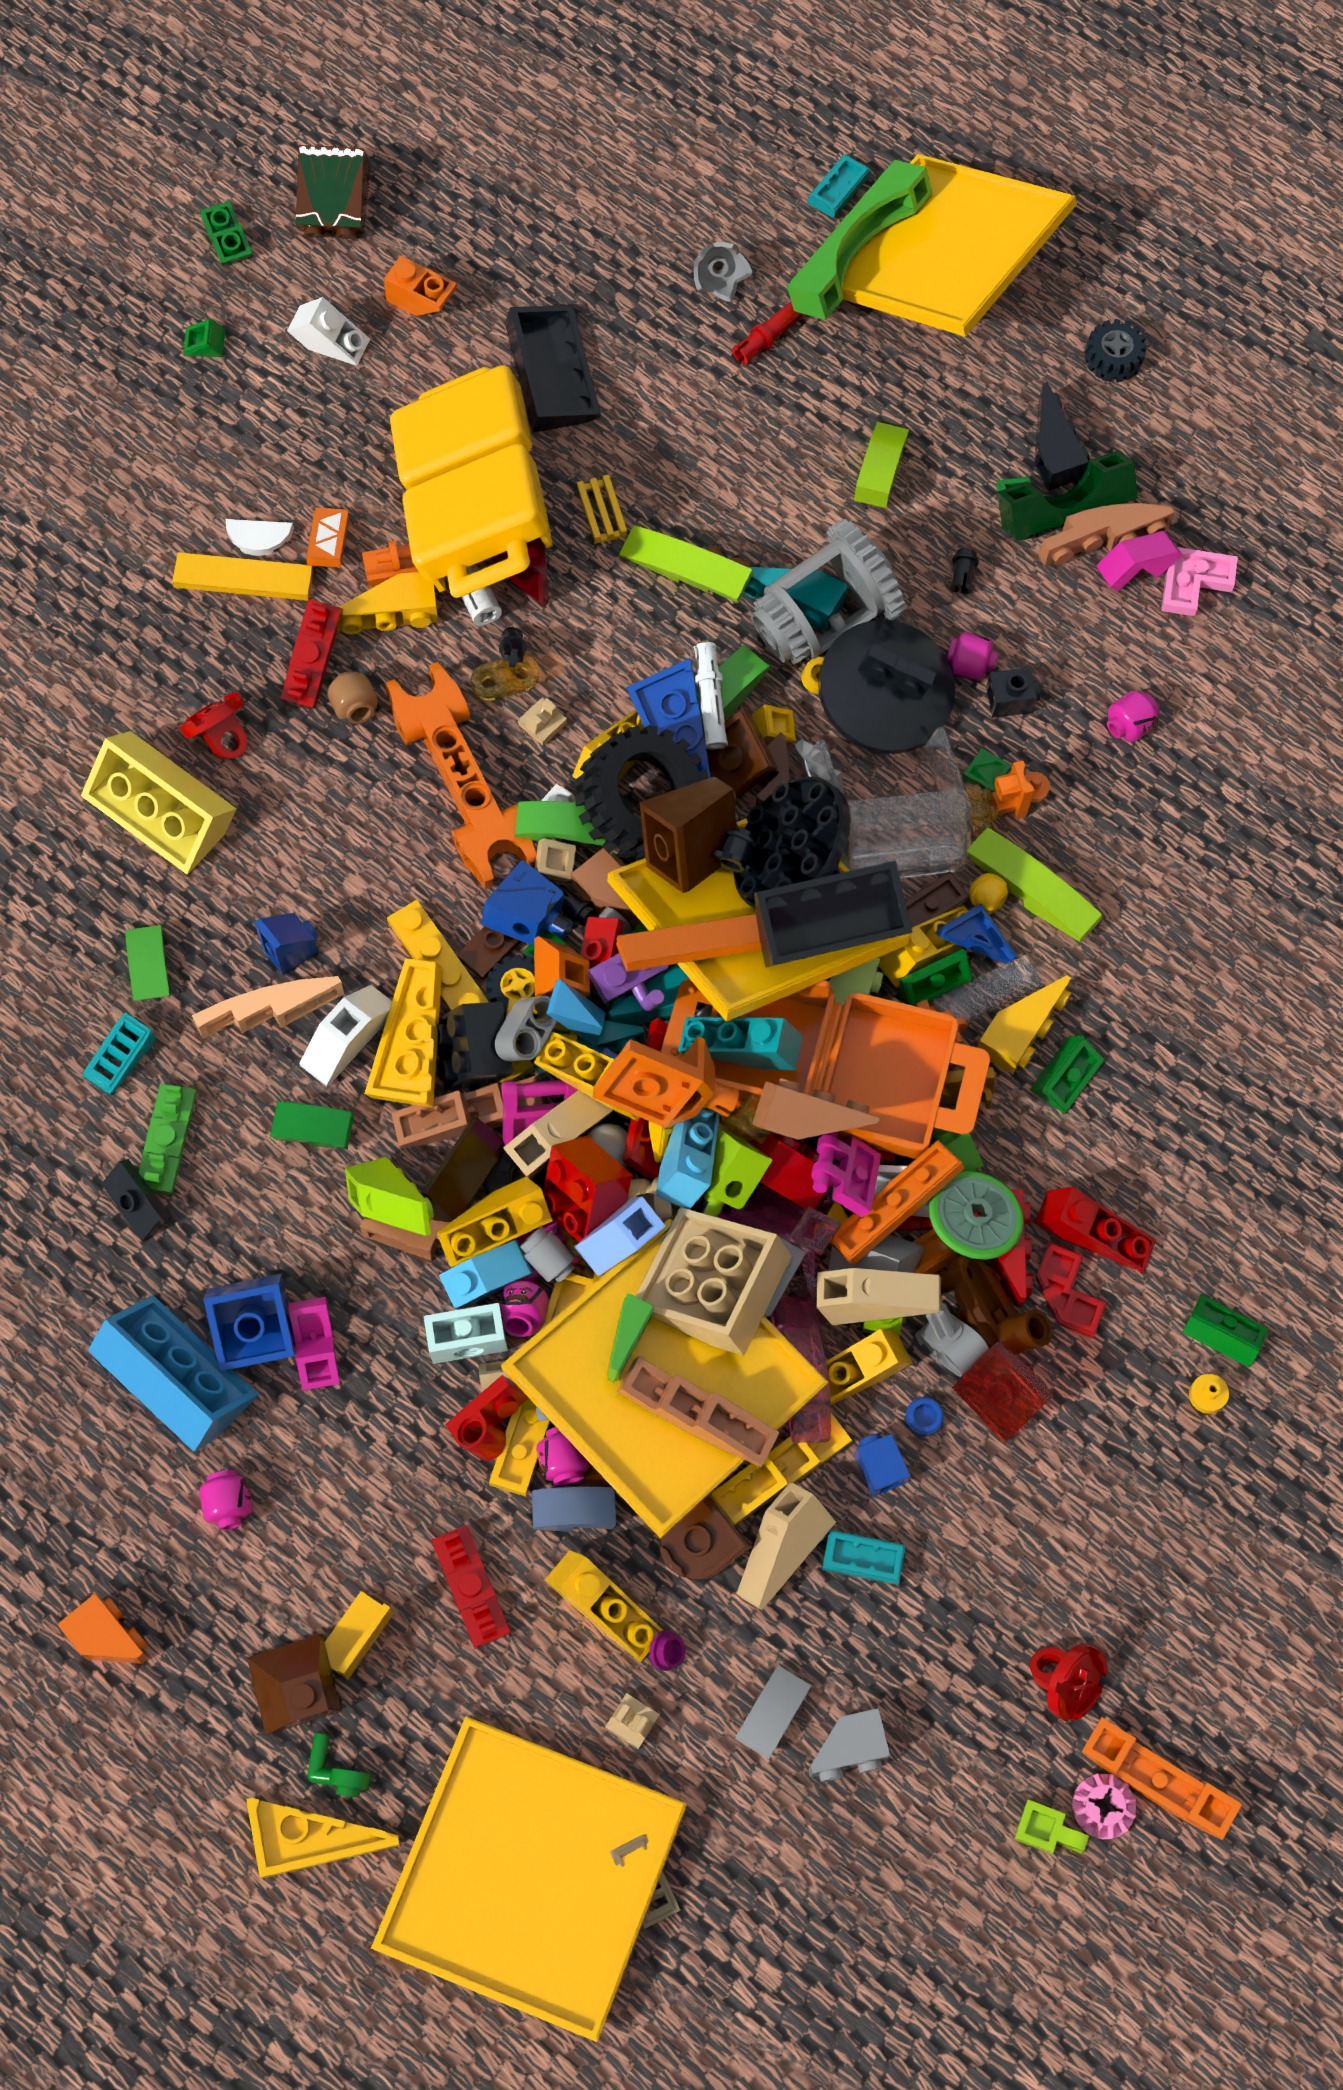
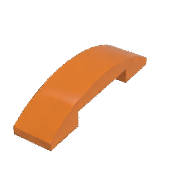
M1101 1717L1081 1753L1165 1810L1206 1833L1223 1840L1242 1804L1211 1784H1203L1135 1742V1737Z

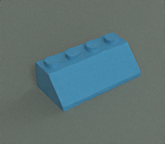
M153 1295L105 1319L87 1350L194 1452L214 1441L259 1395L233 1369L220 1372L216 1354Z

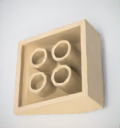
M680 1207L636 1297L653 1305L652 1318L711 1346L744 1356L792 1255L777 1234Z

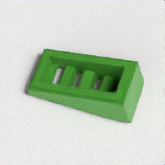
M629 1293L624 1298L607 1372L608 1380L613 1383L618 1381L654 1311L653 1305Z

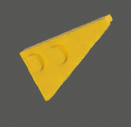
M255 1798L246 1799L261 1879L400 1846L398 1835L383 1830L368 1828Z

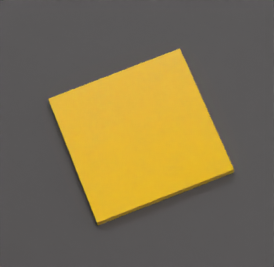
M917 154L910 163L927 168L932 189L931 196L914 215L884 228L857 252L850 262L844 277L843 300L966 337L1076 207L1075 195Z
M747 818L736 822L739 828H745L748 823ZM646 858L608 872L607 882L649 931L756 914V909L748 905L740 897L734 881V871H729L722 867L685 893L680 892L646 867ZM840 861V863H839V865H838V868H839L840 872L843 873V872L850 871V870ZM910 935L896 936L770 967H765L762 950L677 964L727 1022L909 944Z
M670 1218L664 1222L665 1227L636 1252L610 1269L501 1365L502 1370L660 1539L745 1460L682 1430L618 1393L617 1390L635 1358L642 1357L670 1376L678 1374L708 1394L713 1392L720 1394L777 1431L828 1384V1381L764 1315L744 1356L711 1346L651 1317L618 1381L613 1383L608 1380L607 1372L624 1298L627 1293L636 1296L673 1222Z
M465 1716L371 1949L598 2043L685 1813L687 1803ZM646 1834L649 1841L646 1844L647 1849L644 1850L643 1846L622 1857L625 1866L622 1867L620 1864L616 1866L610 1851Z

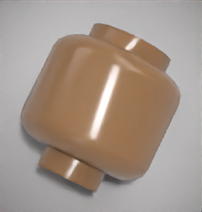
M341 673L332 681L328 688L327 695L337 717L343 722L353 724L366 722L372 717L377 708V695L369 679L362 673Z

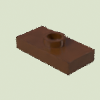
M484 926L456 956L464 966L484 981L489 971L493 972V966L497 962L500 964L503 958L507 957L522 941Z

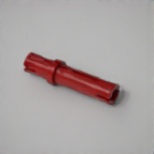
M789 302L762 325L757 324L752 328V333L732 348L735 359L738 362L741 361L742 365H746L759 352L771 348L776 338L786 332L806 314L795 312L792 302Z

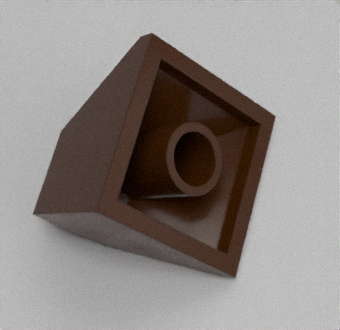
M323 1634L247 1657L266 1735L342 1712Z

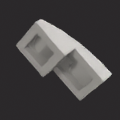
M777 1665L735 1739L769 1760L812 1685Z

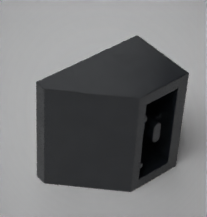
M503 1002L461 1004L439 1018V1024H436L438 1028L437 1046L439 1047L440 1054L438 1074L444 1083L445 1091L498 1082L513 1074L512 1062L501 1059L495 1050L496 1036L505 1021Z

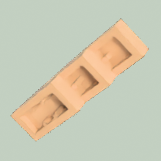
M338 976L300 979L259 988L226 999L192 1015L203 1039L236 1022L241 1033L254 1028L272 1017H275L282 1028L344 995V990Z

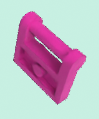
M514 1080L503 1081L501 1089L503 1098V1143L505 1146L531 1124L560 1104L550 1103L517 1107L518 1098L564 1094V1100L577 1092L578 1089L562 1080L516 1084Z

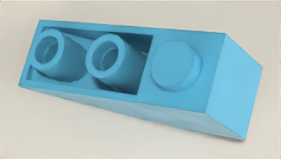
M702 1108L696 1117L674 1125L659 1169L656 1189L657 1197L690 1210L710 1187L720 1118L718 1112L709 1108Z

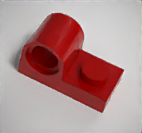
M501 1375L445 1425L461 1447L482 1460L490 1461L497 1458L503 1452L506 1445V1436L500 1423L513 1415L518 1407L529 1398L514 1382Z

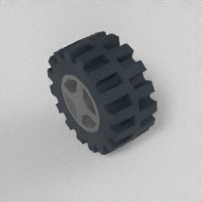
M1115 319L1114 323L1111 324L1110 320L1104 321L1103 326L1098 324L1094 331H1091L1085 350V362L1089 363L1088 369L1091 372L1096 370V377L1101 378L1103 375L1106 377L1105 381L1111 382V379L1115 378L1116 382H1122L1123 377L1129 380L1132 378L1133 373L1137 374L1144 360L1147 343H1144V334L1139 335L1140 329L1137 326L1132 329L1130 322L1126 321L1125 324H1120V320Z

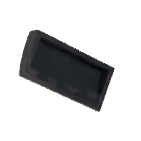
M573 305L510 307L505 326L532 433L583 424L600 418L601 412Z
M896 860L754 893L758 932L765 967L912 933Z

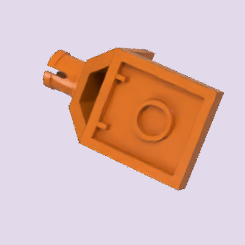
M699 1036L680 1060L630 1039L593 1087V1098L665 1128L696 1117L702 1108H709L722 1116L728 1117L730 1111L733 1112L739 1097L738 1089L728 1087L715 1080V1066L705 1039Z

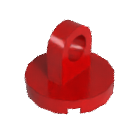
M236 691L225 695V698H223L224 702L210 703L187 718L185 723L179 725V729L185 739L201 733L217 757L233 759L241 756L247 747V737L233 713L245 704V701L240 693ZM225 732L231 733L236 740L235 748L232 751H228L222 746L221 737Z
M1086 1643L1074 1646L1068 1652L1055 1647L1043 1648L1032 1656L1029 1666L1035 1683L1048 1691V1709L1054 1716L1067 1722L1070 1721V1718L1076 1721L1084 1717L1094 1707L1102 1693L1103 1686L1099 1685L1101 1675L1106 1677L1108 1672L1107 1659L1102 1650ZM1049 1663L1058 1664L1051 1673L1041 1672L1042 1668Z

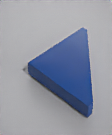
M982 904L957 917L935 932L940 938L1006 965H1009L1018 958Z

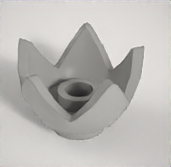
M721 241L705 246L699 252L694 262V281L698 292H711L718 298L728 302L732 301L738 282L752 275L751 267L740 253L738 246L729 242ZM717 261H722V269L719 271H714V263Z

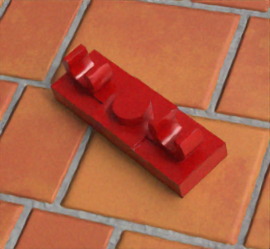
M308 599L289 663V669L280 697L281 700L315 709L343 614L342 608Z
M465 1525L432 1539V1544L474 1649L510 1635L511 1632L468 1526Z

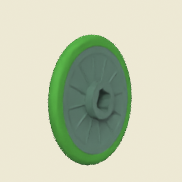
M975 1171L960 1172L937 1192L929 1202L930 1220L939 1238L952 1250L966 1257L974 1259L1000 1257L1009 1252L1021 1237L1023 1213L1020 1204L1006 1185L990 1175ZM976 1212V1213H978L980 1216L975 1217V1216L973 1215V1213Z

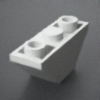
M372 985L344 997L319 1024L299 1063L300 1066L328 1087L386 1023L392 1001Z

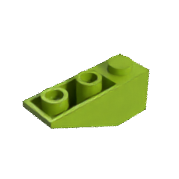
M387 1157L345 1168L349 1202L362 1216L424 1236L431 1235L429 1220L433 1219L434 1214L430 1200L427 1197L424 1198L418 1192L415 1183H410L404 1176L401 1168H396Z

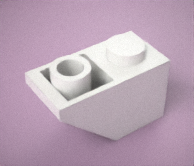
M324 297L300 305L287 330L308 350L353 365H358L370 341L369 337Z

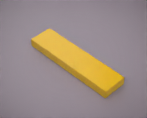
M178 552L172 583L174 588L308 601L314 571L313 566Z

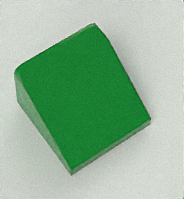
M212 318L186 327L183 355L223 357L225 329Z

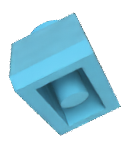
M513 1240L472 1257L440 1274L439 1277L454 1308L459 1309L469 1307L497 1293L512 1282H517L533 1274V1271L528 1261L524 1258V1253L520 1248L518 1240Z

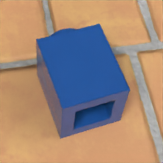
M876 1433L859 1442L860 1447L856 1448L854 1457L872 1497L908 1482L910 1473L892 1434L881 1437L880 1433Z

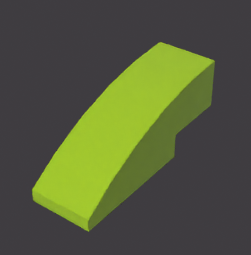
M881 422L876 423L857 480L854 501L882 508L887 507L909 429Z

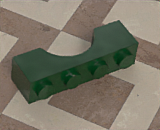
M1120 450L1089 460L1086 472L1080 482L1065 494L1054 497L1044 496L1028 481L997 492L1002 528L1015 540H1026L1039 532L1048 529H1059L1064 526L1067 516L1101 506L1126 504V502L1138 499L1134 461Z

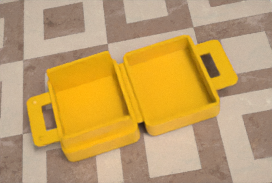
M500 365L492 369L488 367L479 368L423 392L417 401L403 406L391 414L390 424L400 482L406 489L402 501L412 562L426 581H432L439 592L446 590L445 576L448 577L451 595L459 598L523 572L530 564L527 542L539 537L546 548L553 546L537 466L529 453L532 448V440L522 390L508 366ZM507 551L508 559L468 575L467 567Z

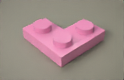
M1177 547L1182 555L1166 570L1161 611L1195 616L1198 608L1200 588L1232 593L1235 586L1238 557Z

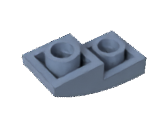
M560 1487L533 1490V1530L569 1532L574 1527L612 1529L616 1526L614 1488Z

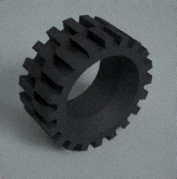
M648 725L641 731L639 726L630 727L622 733L621 731L607 740L590 754V758L584 761L580 770L585 773L576 779L575 788L583 789V792L575 797L576 807H585L586 811L579 815L582 825L589 821L593 825L594 829L588 833L594 841L601 836L606 839L602 848L611 852L620 847V857L628 859L636 854L637 859L645 858L642 821L628 811L618 792V776L625 762L642 760L655 765L667 777L672 791L709 778L707 770L698 772L696 764L701 762L702 759L697 752L692 756L688 755L685 750L690 744L684 738L675 743L672 741L675 733L668 729L657 735V726Z

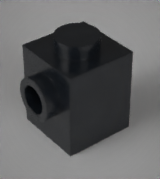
M1031 668L990 672L986 691L992 718L1033 713L1036 701L1040 700V685L1038 680H1033Z

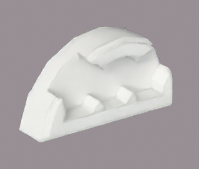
M225 519L227 534L233 544L239 547L243 553L255 556L274 553L273 550L281 547L291 539L294 530L293 523Z

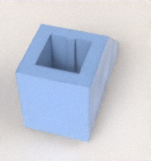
M642 1196L632 1198L574 1247L597 1276H600L636 1252L661 1231L665 1224Z

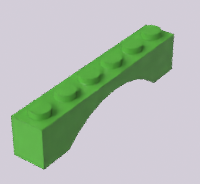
M894 160L787 285L795 312L824 320L831 315L844 299V277L850 262L857 252L884 228L914 215L931 196L932 189L926 167Z

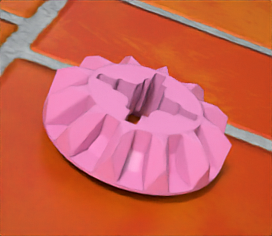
M1097 1773L1083 1780L1075 1790L1072 1800L1073 1814L1078 1825L1087 1834L1098 1839H1113L1124 1834L1132 1825L1136 1817V1798L1133 1796L1129 1785L1114 1774ZM1109 1789L1110 1804L1116 1806V1809L1121 1810V1812H1108L1101 1823L1100 1808L1095 1806V1803L1089 1802V1799L1093 1801L1095 1799L1101 1800L1108 1793Z

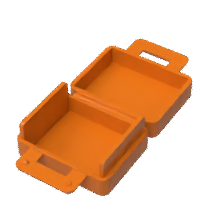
M690 979L684 980L679 986L661 1049L662 1053L678 1060L684 1055L678 1049L685 1018L694 1017L698 1002L712 1005ZM821 981L738 1017L785 1018L803 1036L796 1070H762L712 1060L715 1066V1080L739 1091L738 1101L735 1109L731 1112L732 1114L754 1119L765 1082L768 1081L778 1085L780 1078L801 1084L800 1092L812 1095L814 1089L836 1095L834 1103L843 1106L847 1105L848 1099L870 1106L868 1114L880 1118L876 1124L839 1131V1140L845 1141L854 1136L873 1149L916 1159L929 1148L934 1128L958 1134H968L973 1130L990 1063V1056L984 1049L955 1042L958 1022L952 1015L862 993L849 995L842 1005L835 1003V993L831 988V983ZM713 1007L710 1017H722ZM950 1063L965 1067L955 1110L939 1107Z

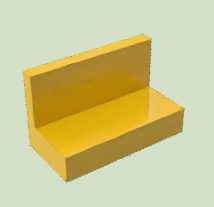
M360 1591L325 1641L332 1670L347 1680L350 1678L394 1615L388 1605L385 1603L381 1605Z

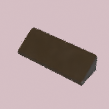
M478 1117L471 1119L422 1192L423 1197H427L431 1202L434 1214L433 1220L452 1222L463 1214L504 1152L503 1147L505 1144Z

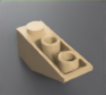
M578 1090L531 1124L503 1148L526 1177L532 1179L548 1165L552 1145L583 1137L614 1110Z
M861 1268L818 1272L817 1308L831 1325L940 1313L941 1277L932 1274Z
M790 1482L764 1514L736 1593L760 1610H763L769 1601L775 1597L780 1588L836 1523L814 1494Z

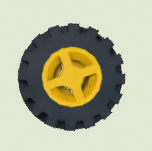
M515 955V959L510 960L508 956L503 958L502 964L497 962L493 966V972L489 971L486 982L487 999L489 1002H503L505 1019L509 999L519 1000L526 997H535V967L532 957L527 956L524 960L521 959V955Z

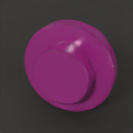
M663 1630L653 1637L649 1649L650 1660L653 1666L658 1670L669 1671L678 1667L683 1662L685 1644L674 1632Z

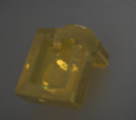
M751 1093L742 1107L739 1106L737 1110L730 1111L728 1117L720 1115L719 1123L723 1124L735 1135L750 1142L763 1144L770 1131L752 1124L760 1100L758 1094Z

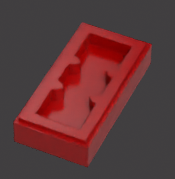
M588 917L580 955L589 961V970L619 953L616 942L617 936L623 934L624 921L619 918ZM590 980V990H596Z

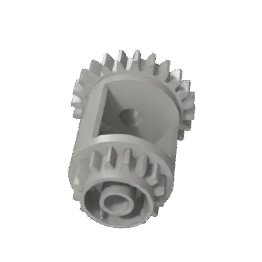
M841 519L828 528L826 533L829 536L827 538L829 544L764 588V596L753 603L755 605V612L751 614L752 622L765 645L782 663L790 660L792 664H797L806 657L810 660L814 659L828 650L842 633L853 626L868 622L877 615L880 619L892 621L906 610L904 607L906 603L901 597L903 593L897 587L899 584L887 558L867 535L863 536L859 527L855 528L852 521L848 522L847 519ZM830 560L839 579L849 585L848 592L861 609L845 620L840 613L831 616L828 621L832 629L817 639L808 620L786 590Z

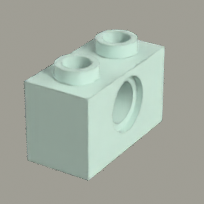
M499 1303L424 1316L428 1349L433 1364L508 1351Z

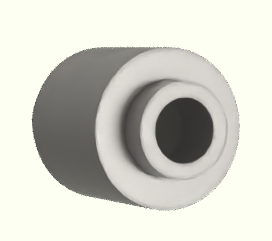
M542 1226L520 1245V1248L525 1252L524 1258L547 1282L555 1279L559 1283L575 1268L571 1264L575 1256L552 1231L547 1232Z

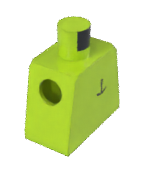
M718 1127L711 1185L705 1191L696 1212L718 1218L725 1204L739 1210L742 1209L768 1169L772 1159L747 1140Z

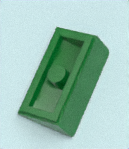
M961 949L900 978V1000L904 1004L917 1007V1003L927 999L930 1001L973 980L966 951Z
M1069 1036L1029 1090L1066 1114L1105 1059L1084 1036Z
M1201 1294L1182 1333L1250 1367L1260 1352L1268 1328Z

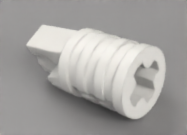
M476 565L467 567L468 575L479 571ZM490 585L461 597L476 626H483L496 621L502 614V609Z

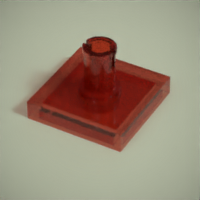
M1000 1339L952 1388L1005 1444L1054 1395L1035 1376L1034 1370L1028 1368L1029 1364L1022 1362Z

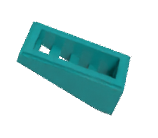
M124 1013L114 1025L82 1073V1076L112 1096L157 1041L153 1031L129 1014ZM128 1031L139 1037L137 1042L126 1036ZM121 1043L131 1051L127 1055L116 1048V1046ZM112 1055L122 1062L121 1066L117 1067L107 1060V1057ZM100 1066L114 1074L111 1080L97 1071Z

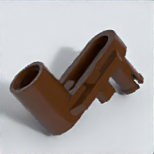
M961 1256L952 1260L949 1269L932 1274L941 1277V1296L955 1291L954 1297L962 1309L958 1312L957 1318L969 1327H972L983 1338L990 1352L995 1357L1005 1359L1043 1347L1051 1341L1052 1325L1046 1314L1038 1309L1018 1314L992 1267L987 1266L982 1259Z

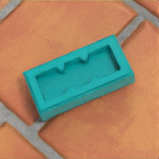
M843 154L808 196V204L834 219L869 178L870 168Z
M829 1530L822 1570L898 1585L906 1545Z

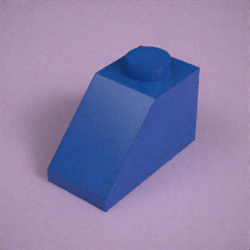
M295 913L260 918L254 922L263 951L283 976L318 952L315 941L319 938L317 932L308 920L301 922Z

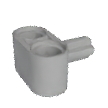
M535 996L521 998L513 1005L495 1039V1050L501 1059L505 1061L531 1060L540 1053L557 1022L546 1014L550 997ZM534 1006H535V1008H536V1010H537V1018H536V1020L534 1019V1016H533V1008H534ZM517 1037L519 1038V1041H520V1049H519V1051H518L517 1048H516V1039H517Z
M941 1302V1312L926 1314L929 1322L914 1335L920 1346L924 1343L931 1351L929 1355L959 1377H962L989 1352V1348L983 1338L971 1327L952 1315L943 1302Z

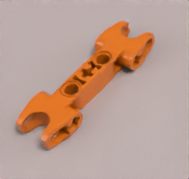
M436 662L429 665V675L433 689L425 696L415 697L408 695L395 679L385 682L386 693L392 708L394 724L403 742L407 745L423 738L466 824L452 830L451 833L455 846L465 866L473 873L484 889L494 886V876L489 861L497 853L510 852L516 854L520 860L525 861L533 868H535L537 854L531 839L514 837L517 804L500 811L457 724L471 718L467 703L458 685L443 667ZM444 743H451L454 745L453 747L447 749L440 747V745ZM456 763H458L460 772H455ZM472 800H480L483 802V804H481L480 806H471L470 804H468V802Z

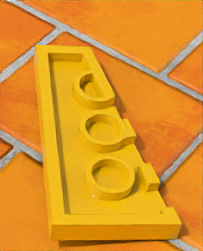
M407 958L404 960L391 1003V1010L388 1013L364 1093L370 1098L433 1108L438 1028L436 1024H439L442 967L436 962Z

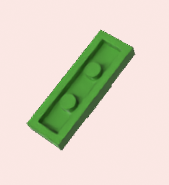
M160 1084L139 1168V1174L152 1192L173 1195L197 1096L196 1089L169 1084Z

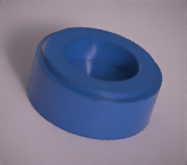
M920 1397L913 1400L905 1413V1422L909 1430L923 1437L935 1434L940 1429L944 1420L942 1407L937 1401L929 1397Z

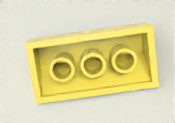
M131 731L105 738L81 794L84 799L186 874H189L225 835L237 809Z

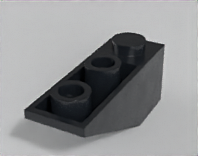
M1048 382L1042 385L1038 400L1034 465L1045 487L1050 491L1081 480L1086 472L1090 458L1087 449L1084 446H1080L1076 438L1073 422L1070 419H1066L1058 394L1053 393Z

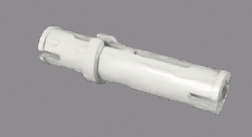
M704 642L694 646L697 663L695 684L699 686L705 747L707 749H721L728 746L720 690L723 677L717 665L716 644Z

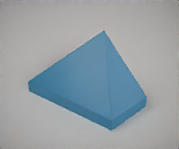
M556 980L546 1014L588 1044L597 1045L606 1012L563 980Z

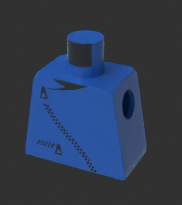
M521 860L485 901L481 924L529 945H534V939L537 936L542 937L547 931L561 939H565L573 926V920L561 914L564 900L563 891L528 863Z

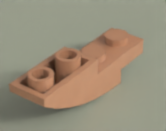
M1143 503L1115 504L1078 512L1066 517L1061 533L1043 539L1039 558L1044 566L1052 563L1061 565L1069 561L1076 553L1084 550L1090 553L1102 546L1103 542L1110 552L1121 541L1160 531L1167 532L1175 512L1169 506Z

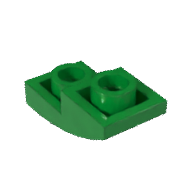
M230 201L199 210L202 222L222 266L253 256L241 224L239 225Z
M277 1101L270 1137L278 1141L310 1143L315 1147L348 1149L355 1114L340 1109Z

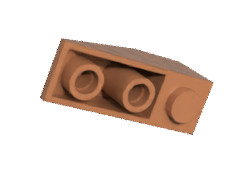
M602 848L571 873V886L585 901L589 900L593 903V908L596 912L601 913L607 907L612 908L620 913L628 923L637 926L642 922L607 882L608 872L626 865L617 855L611 856Z
M780 1078L778 1085L768 1081L765 1082L752 1124L762 1129L799 1140L876 1124L880 1118L868 1114L870 1108L868 1105L848 1099L847 1105L843 1106L834 1103L836 1095L814 1089L812 1095L800 1092L801 1084Z

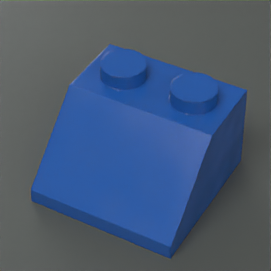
M282 1273L207 1289L203 1300L220 1372L295 1356L288 1299Z

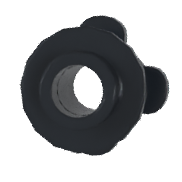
M736 827L734 831L727 830L724 835L726 841L722 850H713L711 857L716 859L720 863L719 865L726 870L750 875L752 868L747 865L752 851H757L759 846L754 840L755 835L739 827Z

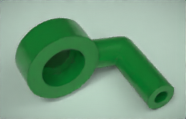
M315 1733L307 1773L309 1781L317 1784L337 1786L336 1794L359 1798L361 1790L369 1791L372 1774L325 1768L330 1735Z

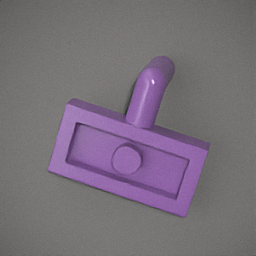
M620 953L588 970L587 975L604 1004L631 990L641 1008L646 1012H650L664 1000V995L660 990H653L649 993L644 982L662 973L669 966L665 965L626 972Z

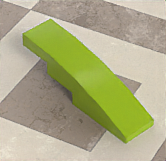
M633 525L619 553V556L680 583L682 581L707 593L712 591L736 603H739L753 575L751 568L723 556Z
M989 827L966 850L968 860L989 873L1004 879L1007 882L1008 891L1022 899L1025 908L1080 943L1103 918L1102 914L1050 869Z

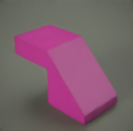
M1160 531L1119 542L1096 567L1109 586L1118 592L1142 568L1158 578L1182 553L1168 533Z
M326 1297L288 1303L302 1391L340 1384Z

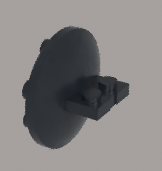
M874 620L853 626L833 642L822 661L819 671L818 689L820 701L832 725L850 742L876 753H905L925 745L943 728L954 705L955 681L946 656L930 637L905 623L891 620Z
M812 776L798 778L788 783L782 782L775 787L773 793L760 805L750 810L747 816L748 823L744 829L755 835L754 840L759 846L757 851H752L747 865L752 868L750 875L734 871L736 889L740 897L748 905L755 908L754 893L841 873L838 865L846 849L851 820L848 802L844 794L836 786L823 778Z

